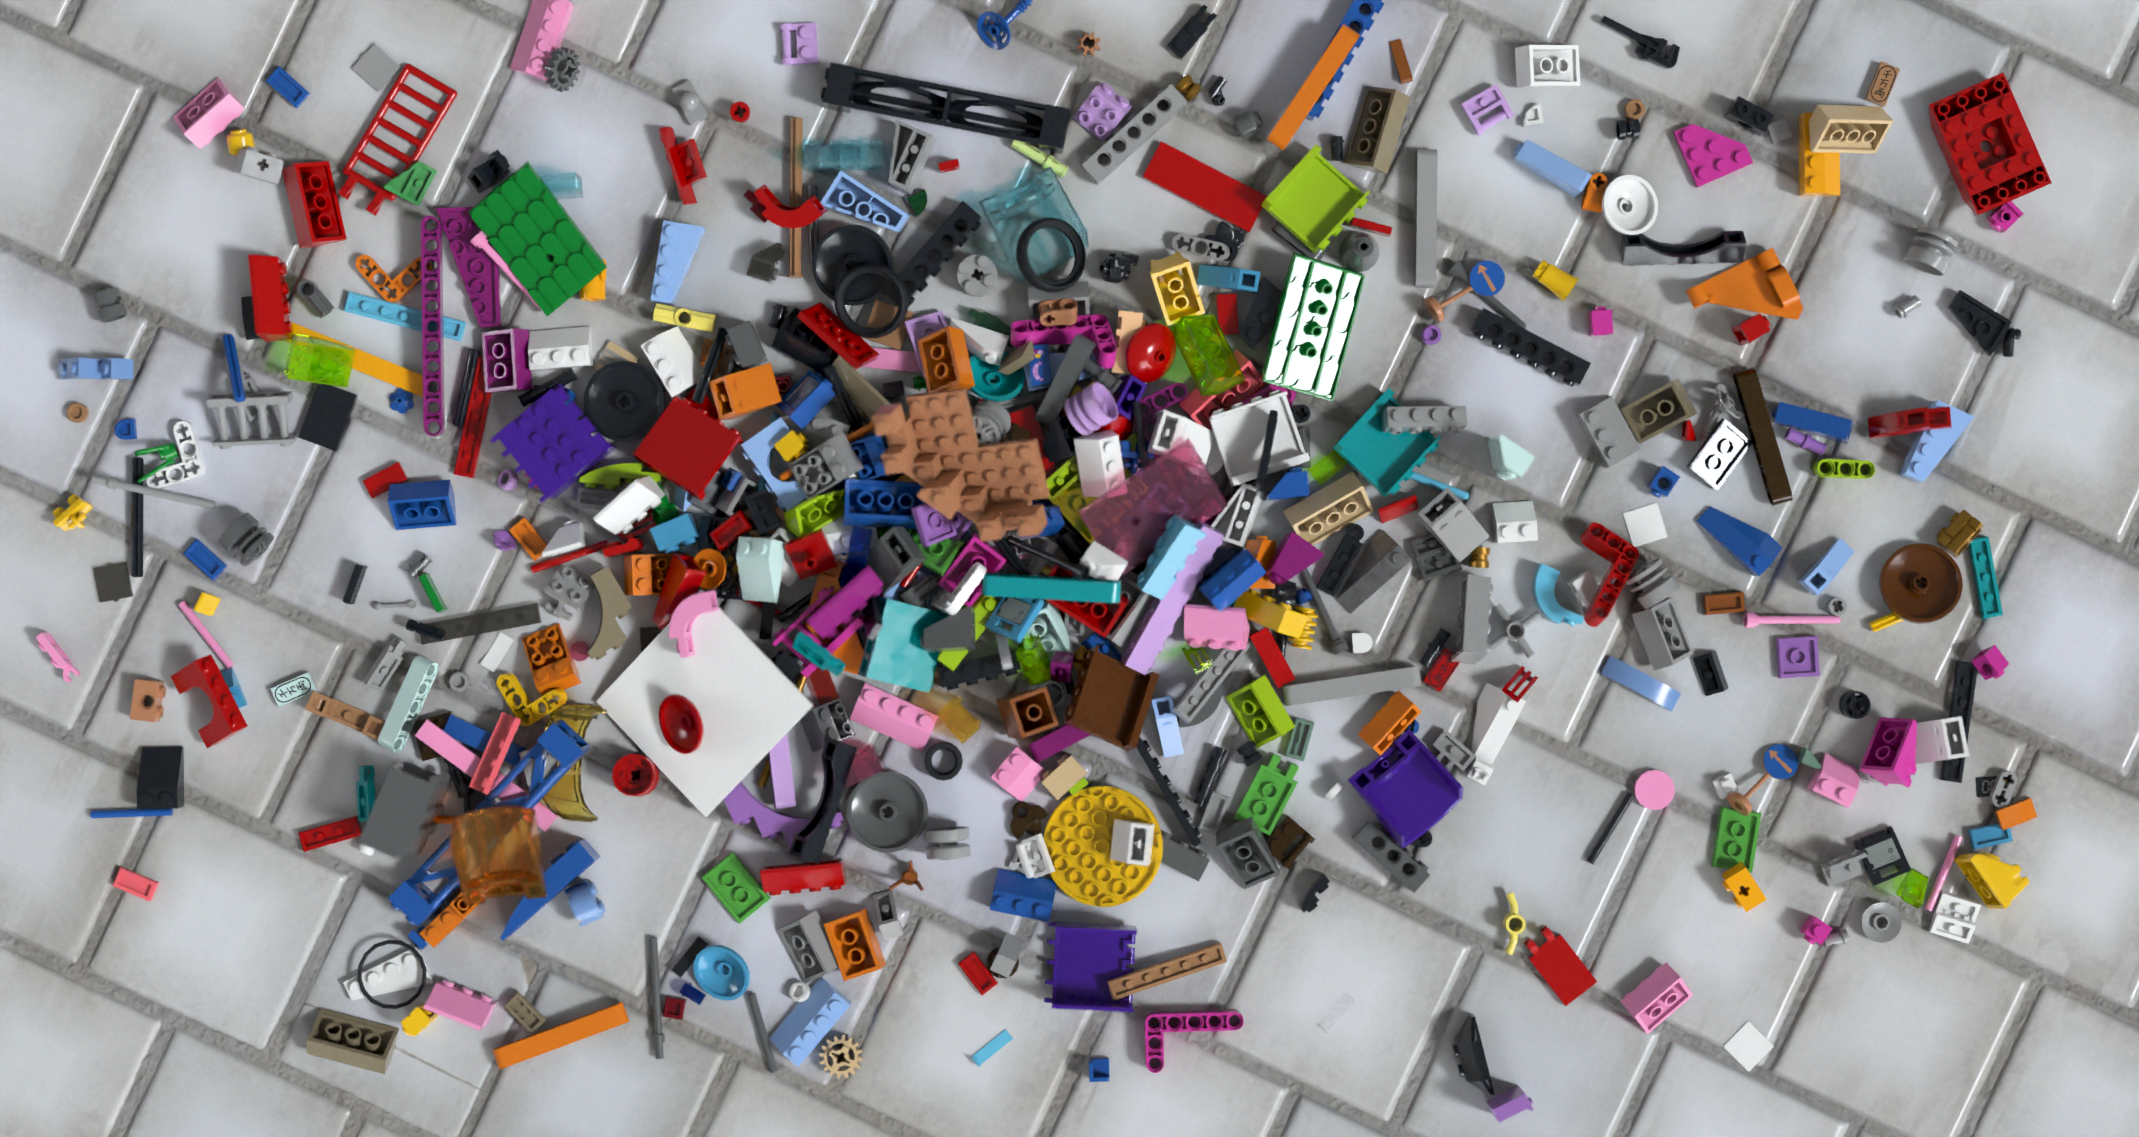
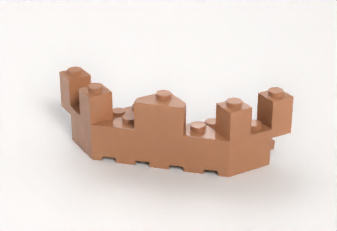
M966 388L908 395L906 400L910 415L903 414L901 403L881 406L872 416L876 436L886 435L889 445L887 450L881 455L886 474L905 473L923 486L917 497L950 520L958 511L977 524L981 542L1000 540L1007 530L1018 529L1019 537L1039 535L1047 525L1044 505H1032L1031 501L1050 496L1037 438L979 445Z

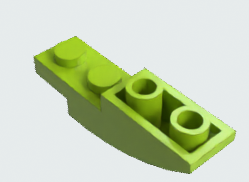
M621 463L591 471L580 477L579 482L584 483V487L596 488L597 484H602L604 489L616 490L617 486H622L623 478H625L626 483H633L637 479L651 476L657 484V481L663 482V476L658 473L644 472V464Z

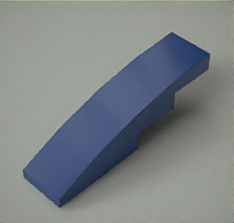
M450 714L443 729L454 739L482 752L485 751L492 732L452 714ZM511 742L503 761L516 766L521 760L519 752L525 751L527 748Z

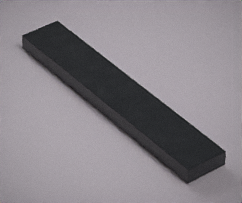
M1957 661L1949 717L1962 716L1966 741L1968 742L1978 670L1973 663ZM1965 757L1943 760L1940 780L1962 783Z

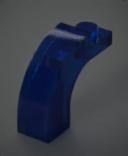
M852 526L846 559L840 573L839 583L841 588L867 566L873 530Z

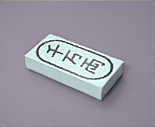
M309 672L270 688L278 707L311 694L313 691H317Z

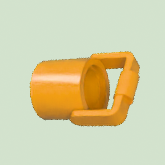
M606 269L579 290V300H606Z

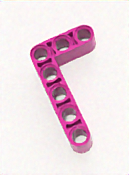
M1102 314L1077 316V322L1073 325L1044 326L1040 319L1015 321L1011 325L1010 343L1017 348L1030 340L1033 341V345L1071 344L1078 333L1096 343L1093 351L1097 364L1102 368H1112L1115 365L1117 351L1109 320Z
M1234 1009L1155 1011L1148 1013L1144 1020L1145 1061L1147 1069L1157 1073L1164 1067L1163 1032L1239 1030L1244 1024L1242 1014ZM1232 1015L1240 1017V1021L1235 1025L1229 1023V1018ZM1192 1016H1197L1200 1019L1199 1023L1195 1026L1188 1023ZM1211 1016H1218L1220 1018L1217 1025L1209 1024ZM1152 1017L1159 1019V1024L1155 1027H1151L1148 1024L1149 1019ZM1171 1017L1179 1018L1180 1021L1177 1026L1169 1025L1168 1021ZM1153 1037L1160 1040L1159 1045L1156 1047L1149 1045V1040ZM1152 1058L1160 1060V1064L1157 1067L1150 1066L1149 1061Z

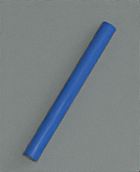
M173 809L91 810L90 816L91 818L172 816Z

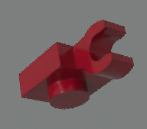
M748 189L744 197L753 204L750 210L766 223L768 220L761 213L767 208L762 206L757 201L756 195Z

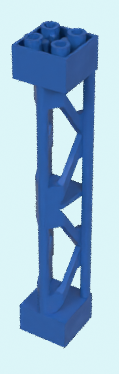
M563 719L554 722L539 737L538 742L419 869L409 879L405 880L388 898L396 910H401L406 915L405 918L409 923L419 926L427 921L566 772L591 748ZM549 752L560 764L544 779L547 753ZM534 758L535 764L529 795L497 802L495 799ZM512 807L516 809L503 825H500L488 814ZM483 822L494 834L479 849L478 845ZM468 828L469 834L463 865L433 872L429 870ZM446 877L450 879L437 895L423 883Z

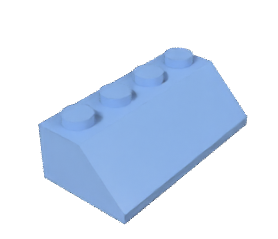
M821 976L810 989L809 998L805 1002L797 1004L769 1039L784 1056L799 1067L852 1002Z

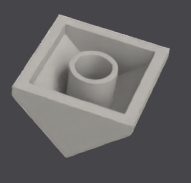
M742 475L734 491L732 492L725 488L715 506L730 516H733L739 510L746 511L748 506L744 497L757 492L758 484Z

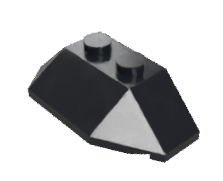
M1469 1014L1454 1038L1455 1045H1452L1455 1057H1459L1460 1064L1457 1065L1460 1077L1464 1076V1079L1470 1084L1493 1096L1495 1093L1476 1018L1473 1014Z

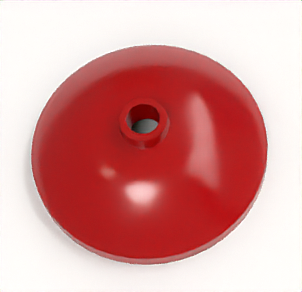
M1149 323L1139 328L1131 337L1126 348L1125 362L1129 373L1142 382H1153L1163 377L1171 368L1176 356L1177 347L1173 332L1160 323Z
M680 694L667 696L659 708V724L662 734L675 751L682 754L692 753L699 748L703 738L701 715L696 706L685 696Z

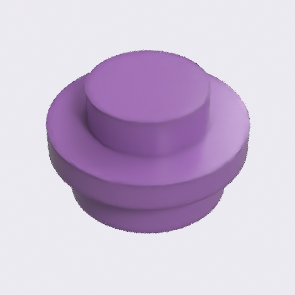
M1428 325L1423 328L1421 339L1428 345H1434L1440 341L1441 331L1435 325Z

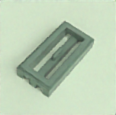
M1295 717L1293 722L1295 727L1291 729L1284 756L1304 761L1315 723ZM1299 722L1301 723V726L1293 754H1291L1290 750L1293 743L1296 728ZM1305 725H1309L1301 756H1298L1297 753Z

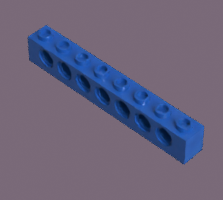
M1354 0L1328 46L1343 24L1349 27L1351 23H1356L1360 29L1357 32L1360 34V37L1320 95L1319 101L1314 104L1306 116L1309 120L1312 121L1314 117L1319 118L1324 109L1321 106L1325 99L1329 101L1334 92L1331 87L1334 82L1339 83L1344 75V72L1341 71L1345 64L1349 66L1354 55L1351 53L1354 47L1359 49L1364 40V37L1361 35L1364 30L1369 31L1374 22L1371 19L1375 12L1379 14L1384 5L1382 0ZM1359 7H1368L1370 11L1369 14H1361L1359 11Z

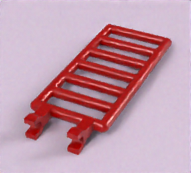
M409 63L406 64L344 166L343 173L348 176V179L338 194L349 199L357 182L376 192V195L366 210L375 216L385 198L389 201H394L398 195L352 170L359 159L392 179L399 175L396 171L363 153L368 142L406 163L403 171L417 162L457 97V91ZM409 73L447 94L448 96L443 104H438L404 84ZM399 90L436 111L437 114L433 121L429 122L393 101ZM391 108L427 129L423 138L420 140L384 119L383 117L387 110ZM378 125L415 145L417 148L412 156L406 155L375 137L373 134Z

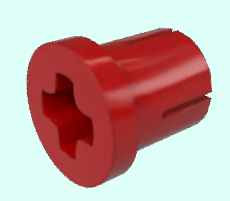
M736 102L730 108V115L736 122H746L750 117V108L744 102ZM739 107L744 112L743 117L741 118L739 117V115H736L739 113Z

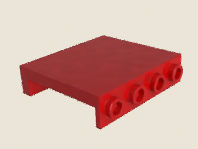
M675 396L633 455L639 462L702 501L706 496L704 492L706 486L738 443L742 445L744 442L740 437L741 434L736 429L731 427L729 430L720 419L715 417L713 420L702 408L699 407L697 410L686 398L681 400Z

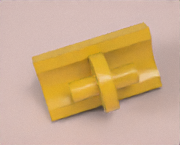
M72 494L67 499L70 505L69 508L65 510L63 507H58L52 512L55 518L53 521L54 525L62 528L64 531L68 529L73 530L76 526L83 529L85 527L83 520L87 517L86 514L93 508L90 503Z

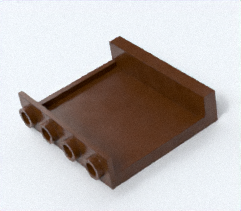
M1095 646L1087 650L1083 656V668L1078 672L1077 679L1079 680L1077 686L1072 690V701L1065 711L1066 719L1064 723L1123 750L1130 751L1137 747L1159 674L1150 672L1144 675L1125 666L1124 663L1098 652L1099 647Z

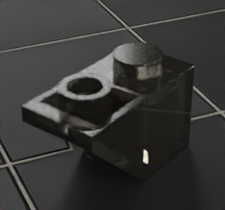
M777 242L752 255L746 275L769 284L772 283V280H776L779 269L776 267L778 261H782L785 250L782 249L783 245Z

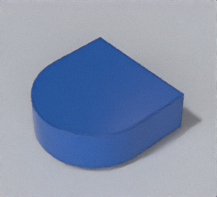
M136 419L118 421L114 428L116 436L123 440L137 439Z

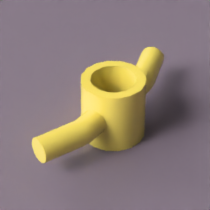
M1514 892L1506 894L1510 905V913L1503 918V926L1510 932V940L1505 952L1513 955L1518 941V934L1524 931L1526 923L1524 918L1518 914V904ZM1512 918L1520 921L1519 926L1515 929L1509 928V921Z

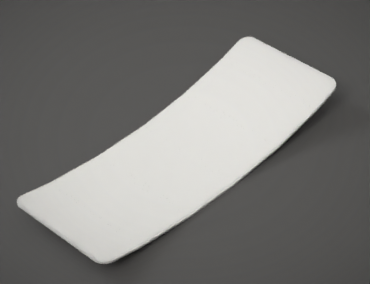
M500 632L482 660L481 665L494 672L510 648L513 639Z

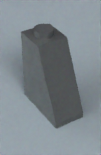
M966 607L956 614L950 615L925 628L924 635H921V647H924V650L927 652L976 650L975 610L972 607Z

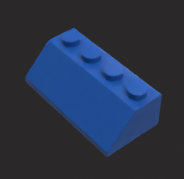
M846 479L843 525L884 528L904 526L906 529H917L911 508L926 503L917 497L923 486L916 482Z

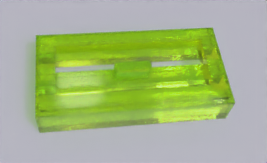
M1189 646L1188 650L1185 647L1182 649L1195 674H1199L1214 665L1204 647L1193 648ZM1199 649L1208 662L1205 665L1197 653ZM1190 654H1194L1201 667H1196Z

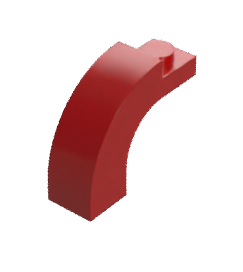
M765 184L754 192L757 201L767 208L761 214L773 224L784 228L807 226L827 212L815 195L801 206L789 207L781 203Z

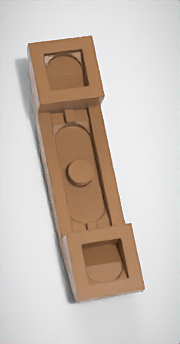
M316 691L312 692L305 708L307 711L321 717H327L378 740L386 722L362 709Z

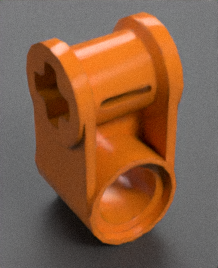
M1595 173L1587 182L1581 203L1582 210L1602 213V198L1608 184L1607 177L1604 174ZM1599 178L1598 182H1601V185L1596 187L1593 181Z

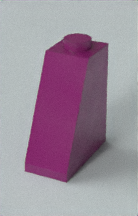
M1292 531L1283 537L1265 570L1267 573L1264 575L1270 582L1280 586L1321 559L1324 553Z

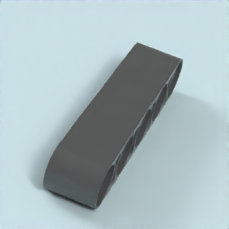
M1077 333L1034 420L1050 428L1052 421L1062 414L1065 401L1070 397L1096 345L1095 342Z

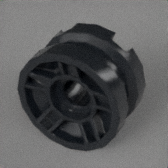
M1847 691L1840 697L1838 706L1840 712L1845 717L1861 719L1868 714L1871 704L1868 696L1863 692ZM1853 701H1857V709L1852 708L1851 704Z

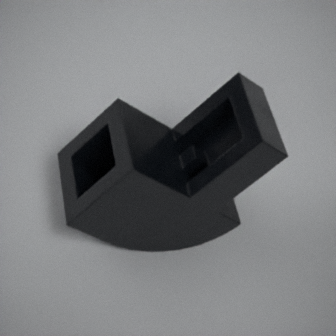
M499 150L491 153L485 163L473 168L467 178L480 194L506 177L510 172L508 169L510 165L506 157Z

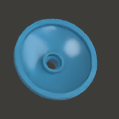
M711 945L702 949L694 960V976L700 987L712 997L720 1000H734L742 996L748 989L750 984L748 966L744 959L734 950L722 945Z

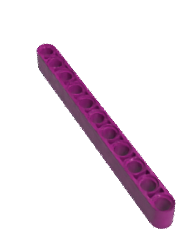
M429 215L421 221L423 425L426 434L438 437L445 430L442 224L436 217ZM433 220L436 222V228L429 231L427 223ZM430 241H435L437 244L433 251H428L427 244ZM430 261L437 263V268L434 271H429L427 268ZM436 281V290L429 291L427 287L429 282ZM431 301H436L437 309L430 312L428 304ZM432 321H436L438 325L437 330L434 332L428 330V325ZM433 341L437 342L438 349L435 352H430L428 349L429 344ZM435 361L438 364V369L432 373L429 371V364ZM437 382L438 390L434 393L430 392V383ZM432 402H437L439 405V409L435 413L429 410V405ZM433 422H437L439 425V430L436 433H432L429 429L430 424Z

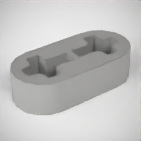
M2004 770L1997 775L1989 795L1990 803L1995 807L2003 808L2009 804L2017 784L2015 773ZM2009 775L2011 782H2007L2005 785L2003 777H2007ZM1996 795H2001V797L2004 798L2003 802H1998V800L1995 799Z

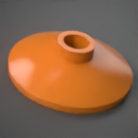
M704 549L694 557L696 562L706 571L700 587L703 589H713L719 586L725 577L726 562L722 554L717 550Z

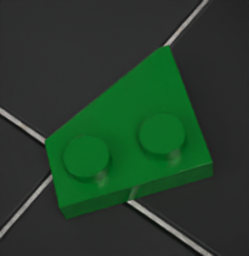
M417 161L387 182L383 188L419 206L437 170Z

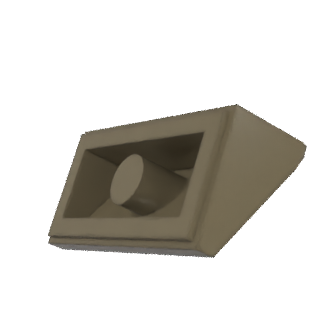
M1030 340L1006 355L998 372L1010 375L1034 360L1033 341Z

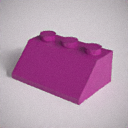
M512 328L482 332L485 393L532 390V374L529 368L528 329Z

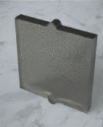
M127 562L108 563L107 566L93 568L100 603L112 600L118 602L119 599L133 597Z

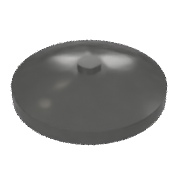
M892 771L878 772L866 777L853 790L847 807L848 823L855 837L866 847L879 852L900 851L913 844L922 834L928 819L927 800L919 785L908 776Z

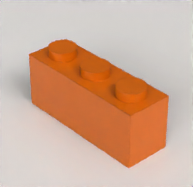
M1398 690L1389 698L1382 709L1376 712L1371 721L1363 726L1358 736L1381 756L1421 711Z

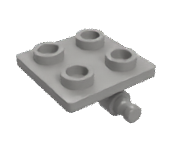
M562 563L544 589L545 594L559 600V603L556 606L551 602H547L545 609L550 610L553 613L552 615L559 619L562 617L570 621L573 614L567 612L564 606L566 604L576 610L581 609L595 588L591 578Z

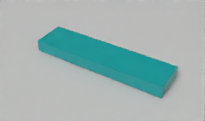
M1989 536L1975 538L1968 545L1981 619L2002 616L2003 612Z

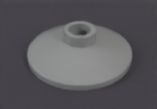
M1877 902L1866 908L1861 918V927L1864 934L1869 939L1880 943L1894 939L1899 934L1902 926V919L1898 910L1885 902ZM1878 918L1882 919L1881 925H1877L1876 923Z

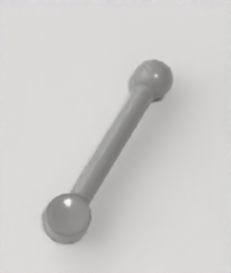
M413 600L409 601V603L381 604L376 602L374 608L376 610L391 607L415 608L417 604Z

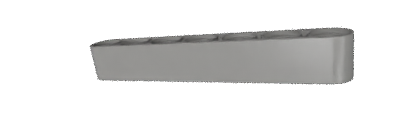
M1416 149L1415 288H1435L1437 149Z
M1419 665L1285 685L1282 686L1285 706L1417 687L1422 686Z

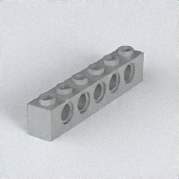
M1172 84L1168 87L1164 85L1157 92L1158 96L1153 101L1149 99L1142 105L1143 110L1140 113L1134 112L1127 119L1128 123L1124 127L1120 125L1112 132L1113 137L1109 141L1103 140L1097 146L1098 151L1094 154L1090 152L1083 158L1082 169L1097 185L1187 105V100ZM1159 102H1166L1169 108L1166 111H1161L1158 109L1157 104ZM1145 115H1150L1154 121L1152 124L1147 125L1142 121V118ZM1129 129H1136L1139 135L1136 138L1129 137L1127 134ZM1115 142H1121L1124 145V149L1117 152L1113 149L1112 145ZM1105 155L1108 157L1109 162L1106 165H1101L1098 163V157Z

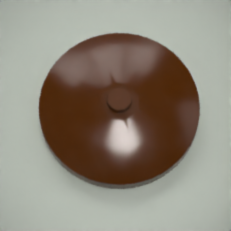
M1916 543L1898 549L1886 560L1880 573L1879 588L1883 601L1892 613L1911 623L1927 624L1944 618L1956 607L1962 594L1963 581L1957 563L1947 552L1930 544Z

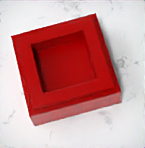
M958 159L938 163L940 173L960 168Z

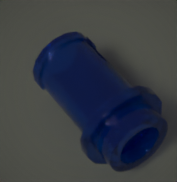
M685 982L679 991L682 997L686 996L697 1003V1005H700L706 994L691 986L692 983L688 984Z

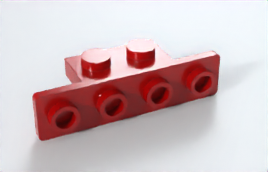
M672 127L659 128L660 140L664 145L666 158L670 163L673 179L679 190V197L684 205L696 204L697 200L691 184L707 178L695 139H689L678 144Z

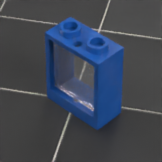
M808 370L781 398L782 402L776 405L803 429L836 394L831 390L833 386L818 372L814 374Z

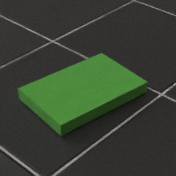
M1720 807L1711 862L1712 867L1730 869L1742 861L1749 873H1752L1762 813L1751 812L1748 816H1744L1735 809Z
M734 852L730 853L701 877L739 924L771 899L767 892L764 893L763 887Z

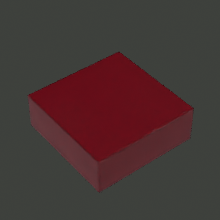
M666 996L663 1017L683 1020L687 999Z

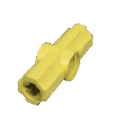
M656 303L653 321L713 333L716 315ZM683 313H688L690 316L687 323L680 322V316Z

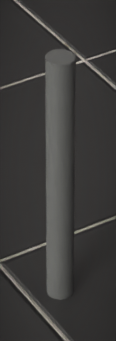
M749 994L748 999L769 1071L772 1073L778 1070L756 994Z

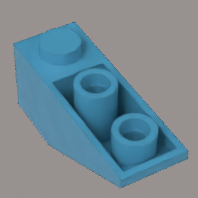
M1199 265L1196 285L1256 294L1260 272L1240 268Z

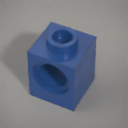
M1659 466L1646 487L1651 489L1649 492L1657 498L1667 497L1680 476L1665 466ZM1660 478L1666 480L1667 484L1664 489L1658 486Z

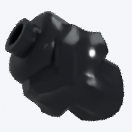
M1110 253L1109 257L1099 267L1103 280L1115 284L1120 283L1122 280H1127L1131 272L1130 267L1137 266L1139 255L1133 253Z

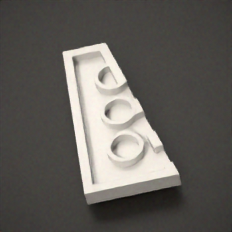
M414 947L417 950V952L421 955L418 947ZM408 950L363 972L362 981L369 995L376 996L420 986L423 970L419 959L411 950ZM424 961L427 970L425 985L432 984L434 980ZM358 975L343 982L351 1000L366 998L361 991L357 979Z

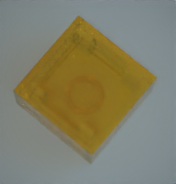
M955 696L936 715L963 744L982 727L980 725L982 720L979 719L977 721L960 702L962 698L957 699Z

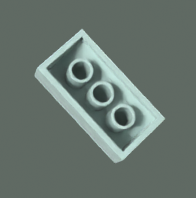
M1502 434L1491 437L1487 441L1492 467L1497 472L1496 476L1504 481L1522 478L1535 456Z

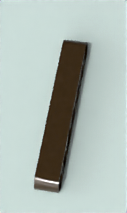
M1752 367L1733 373L1734 384L1744 411V418L1751 441L1753 442L1752 445L1769 502L1774 506L1793 500L1792 491L1756 370Z

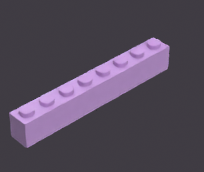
M1200 520L1197 521L1196 525L1207 535L1203 540L1199 539L1195 544L1197 549L1193 555L1189 554L1187 556L1184 569L1176 572V580L1163 600L1154 598L1121 657V661L1125 666L1146 675L1148 670L1152 669L1155 657L1163 650L1164 641L1173 632L1174 623L1177 618L1182 616L1183 607L1192 598L1196 584L1201 582L1206 566L1211 564L1215 550L1222 545L1224 535L1218 529Z

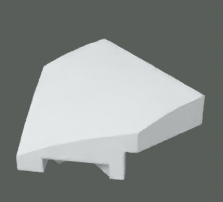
M1042 833L1016 844L1015 848L1017 850L1013 861H1010L1009 868L1020 871L1027 878L1033 877L1035 879L1055 871Z

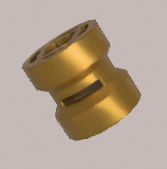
M1189 74L1183 77L1175 86L1188 102L1203 88L1198 83H1194Z
M1477 547L1472 551L1469 567L1489 568V561L1487 559L1490 554V548Z

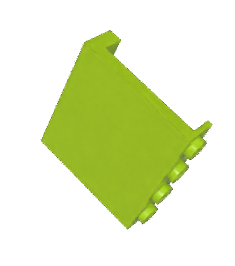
M1317 144L1269 194L1261 205L1313 253H1316L1319 249L1323 251L1330 244L1328 239L1332 235L1336 237L1343 229L1341 225L1345 221L1349 223L1356 215L1354 211L1357 207L1360 210L1369 201L1366 197L1370 193V191H1367L1364 194L1319 154L1322 149Z

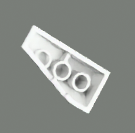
M1486 683L1477 701L1471 752L1477 758L1492 765L1526 701L1520 699L1517 703L1501 691L1502 689Z

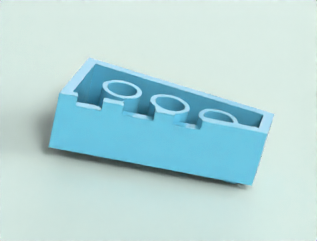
M1174 514L1168 520L1163 536H1160L1157 540L1156 549L1148 557L1147 566L1139 574L1136 585L1142 591L1163 600L1176 580V572L1184 569L1187 556L1194 554L1197 549L1195 544L1199 539L1203 540L1207 534L1196 524Z

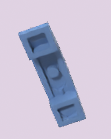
M1609 656L1601 671L1602 675L1630 688L1669 711L1673 710L1681 693L1612 656Z

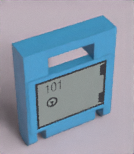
M1002 597L985 626L994 633L1021 643L1043 607L1044 601L1032 598ZM1001 621L1014 626L1011 632L1002 629L1004 624Z

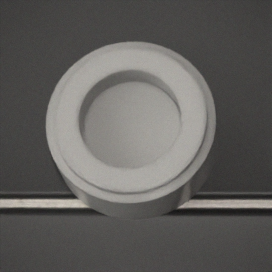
M455 672L449 678V685L454 691H465L470 685V678L465 672Z

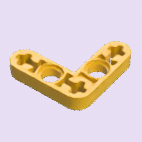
M504 673L496 680L498 689L515 717L521 719L520 724L527 727L536 723L563 706L567 701L566 692L561 688H556L531 703L513 673ZM506 679L509 680V683L507 685L504 683ZM515 694L521 698L520 704L514 702L513 697ZM558 695L559 699L551 703L550 700ZM539 702L544 703L546 706L545 712L539 710ZM527 714L530 715L528 719L525 718Z

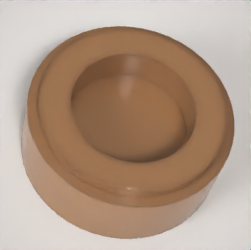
M1632 99L1624 106V114L1630 120L1641 118L1645 112L1644 104L1638 99Z
M72 403L67 408L66 414L70 421L82 423L88 418L89 411L82 403Z

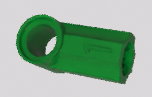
M666 494L661 498V504L652 509L653 519L657 525L679 517L676 506L669 502Z

